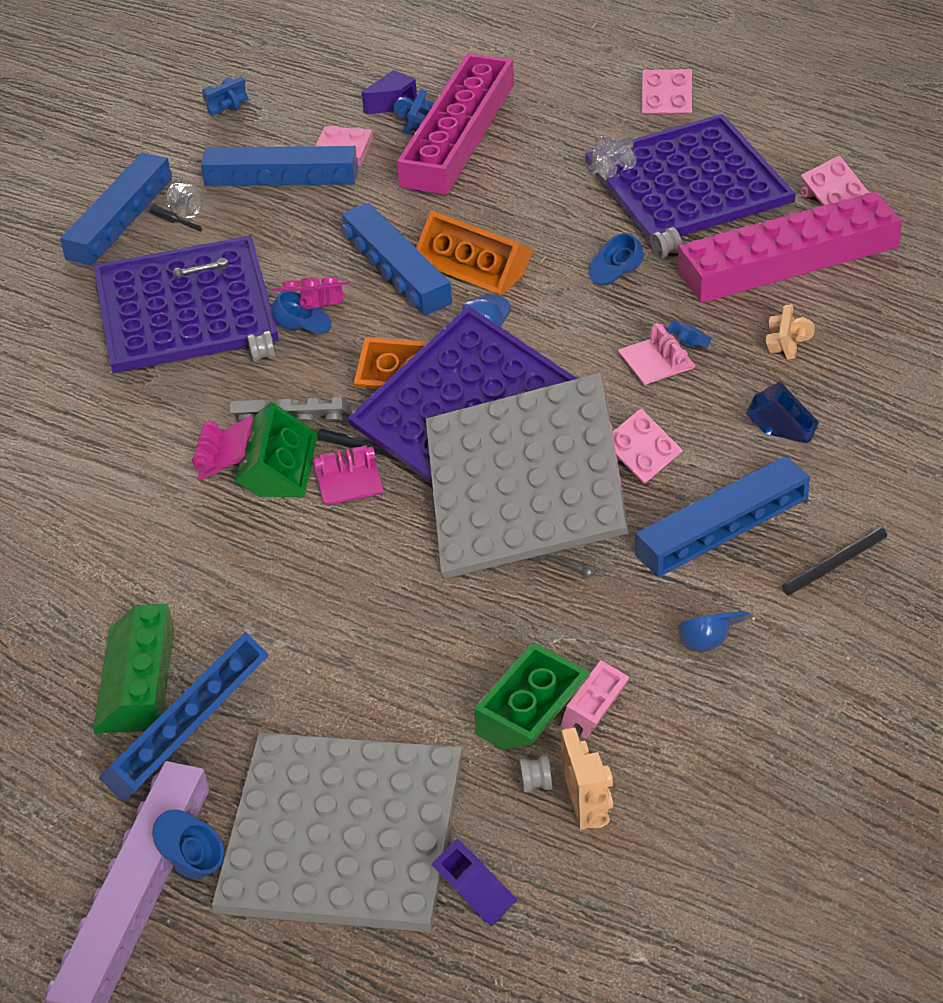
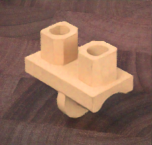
M792 304L784 305L782 315L770 317L769 328L772 334L766 336V344L770 354L784 352L787 360L796 357L798 341L809 340L815 332V326L809 319L805 317L794 319L792 316L794 309Z

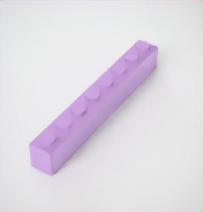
M165 761L159 774L154 775L150 792L146 800L140 803L137 810V818L132 828L128 829L124 834L122 848L117 858H113L109 864L108 876L102 887L96 890L92 907L87 917L80 921L77 937L71 949H67L63 955L61 969L55 981L52 980L46 989V1003L109 1002L173 868L172 862L164 858L154 844L152 836L154 822L159 815L173 809L184 811L197 818L209 792L204 769Z

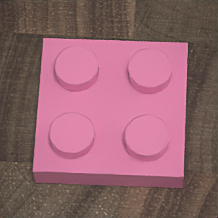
M324 126L316 146H356L358 166H361L373 140V131L360 127Z

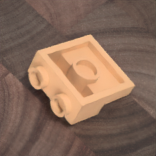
M576 728L561 730L563 775L580 830L601 828L610 821L608 809H613V801L609 787L613 786L610 768L608 765H602L598 752L589 754L587 743L585 740H579Z

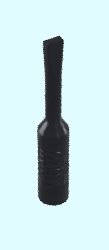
M155 204L150 207V214L172 223L179 222L200 232L202 231L200 225L180 218L177 213Z

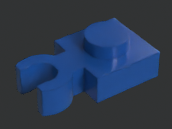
M672 320L666 330L677 335L680 342L691 348H695L696 345L707 348L712 340V337L691 324Z

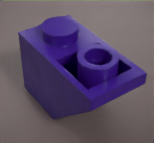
M395 70L391 71L361 92L363 112L366 114L395 112L394 104L401 97L410 98L414 102L417 97L416 79Z
M458 838L431 864L491 927L518 901Z

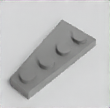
M332 397V403H329L328 400H321V398H307L305 404H300L299 400L280 399L276 401V405L292 416H296L299 421H314V416H325V421H343V416L351 415V405L343 397ZM230 401V413L238 417L239 421H242L251 415L254 417L271 401Z

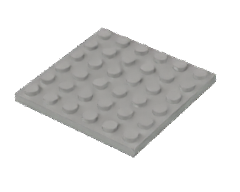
M601 373L426 418L441 573L445 579L629 534L605 383Z
M259 732L212 902L214 914L431 932L441 875L431 864L447 847L463 757L462 747Z

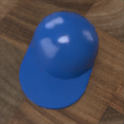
M620 233L612 237L590 264L589 276L591 280L598 285H608L616 281L623 273H630L636 270L644 257L641 243L633 234Z
M282 291L277 295L272 304L271 313L273 319L280 327L286 330L305 328L317 334H324L330 330V318L321 308L306 309L300 304L301 295L295 292Z
M484 295L473 298L462 307V310H464L467 306H470L500 327L510 313L509 302L497 295Z
M746 611L701 616L684 621L678 625L681 641L685 647L692 651L706 652L714 650L726 639L729 625L749 619L750 613Z
M175 809L165 811L155 820L152 829L154 844L160 854L172 862L175 870L180 875L189 879H200L219 868L223 861L224 848L222 840L209 825L184 811Z

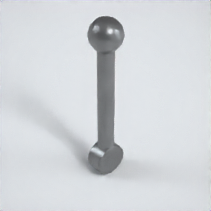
M221 258L211 264L187 269L175 268L173 276L181 278L185 274L208 269H225L228 267V260Z
M550 554L535 556L538 561L548 560L581 572L586 578H591L594 575V569L591 566L583 567Z

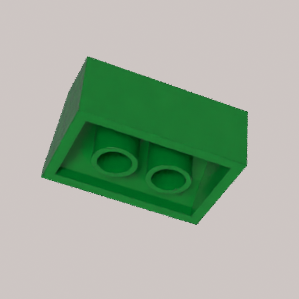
M270 402L253 418L250 429L251 433L245 447V455L240 461L235 481L259 497L302 498L306 493L318 433L275 403Z
M533 642L474 708L475 734L503 750L532 744L590 677V671Z

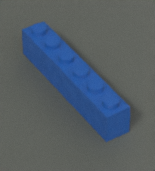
M356 146L206 147L201 162V169L205 186L353 185L356 181L358 162Z
M142 152L60 238L65 260L93 266L171 181L172 172L169 167L168 158Z
M370 203L342 213L343 225H341V232L344 238L350 240L355 245L356 250L368 259L371 266H375L381 272L385 280H389L394 285L399 294L402 293L408 299L409 304L413 308H416L425 316L452 304L450 281Z
M787 456L771 462L752 474L720 488L715 493L697 500L680 511L672 513L666 518L635 533V556L659 578L807 500L810 476Z
M245 632L100 775L99 779L124 802L269 654Z

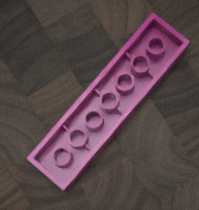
M466 54L397 160L399 187L448 195L514 86L512 59Z
M876 191L865 193L857 197L843 199L828 205L818 206L806 211L792 213L777 219L767 220L755 225L745 226L726 233H719L715 236L678 245V272L702 303L897 248L900 244L902 220Z

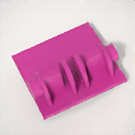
M317 277L302 278L301 284H299V280L282 282L283 287L272 288V291H300L301 306L306 309L341 303L344 299L342 285L349 284V281L338 282V277L321 278V282L317 280Z
M252 415L223 431L214 421H207L202 425L200 437L198 438L196 450L192 458L194 468L199 470L198 481L210 475L214 476L221 469L231 464H237L243 459L247 440L251 433L250 429L254 418Z
M363 445L362 447L352 448V456L350 455L349 448L345 449L346 457L343 458L340 450H338V459L335 458L334 452L319 454V458H314V468L324 505L384 493L374 459L373 447L367 448V445Z

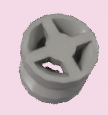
M674 227L666 229L664 233H653L650 237L652 250L658 259L667 257L669 253L678 254V245H682L680 235Z
M270 331L263 332L261 336L247 335L253 363L259 362L261 358L275 359Z
M540 755L537 760L519 759L524 793H530L534 788L540 787L544 790L552 789L551 771L547 755Z

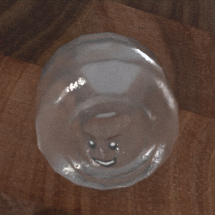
M184 181L176 182L170 186L166 193V205L170 211L186 218L194 217L202 210L204 195L201 189L193 184Z

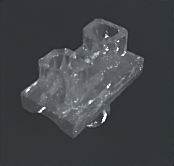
M605 136L597 138L596 147L592 148V164L588 166L587 170L591 175L598 172L606 180L616 174L618 167L615 164L620 163L624 170L633 168L637 161V157L632 151L634 141L631 137L618 142L615 139L609 141Z

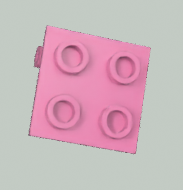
M692 69L643 70L642 114H692Z
M840 155L800 176L804 181L803 187L800 189L802 196L811 198L815 195L823 206L869 193Z
M656 323L651 327V339L618 350L620 356L644 385L696 367L688 357L687 351L680 347L679 342L672 334L666 331L667 328L663 324Z
M642 409L638 410L613 431L617 462L621 460L643 484L647 483L683 452Z

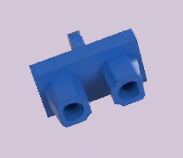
M242 76L236 79L229 77L223 80L220 86L204 88L202 94L208 113L213 116L229 108L233 112L238 110L240 103L248 100L245 90V79Z
M420 89L414 102L406 97L396 100L394 104L395 113L401 118H408L403 128V133L409 135L412 129L417 130L434 105V102L425 99L427 91Z

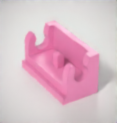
M600 660L591 672L590 677L566 706L560 727L570 729L577 723L583 728L582 738H587L592 732L593 727H596L628 683L630 677Z

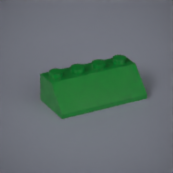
M168 604L135 605L109 628L93 728L94 733L146 731L164 713L174 636V626Z

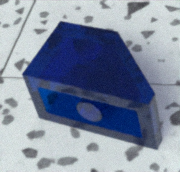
M781 381L755 394L746 412L752 422L765 434L802 443H808L812 440L819 424L818 420Z

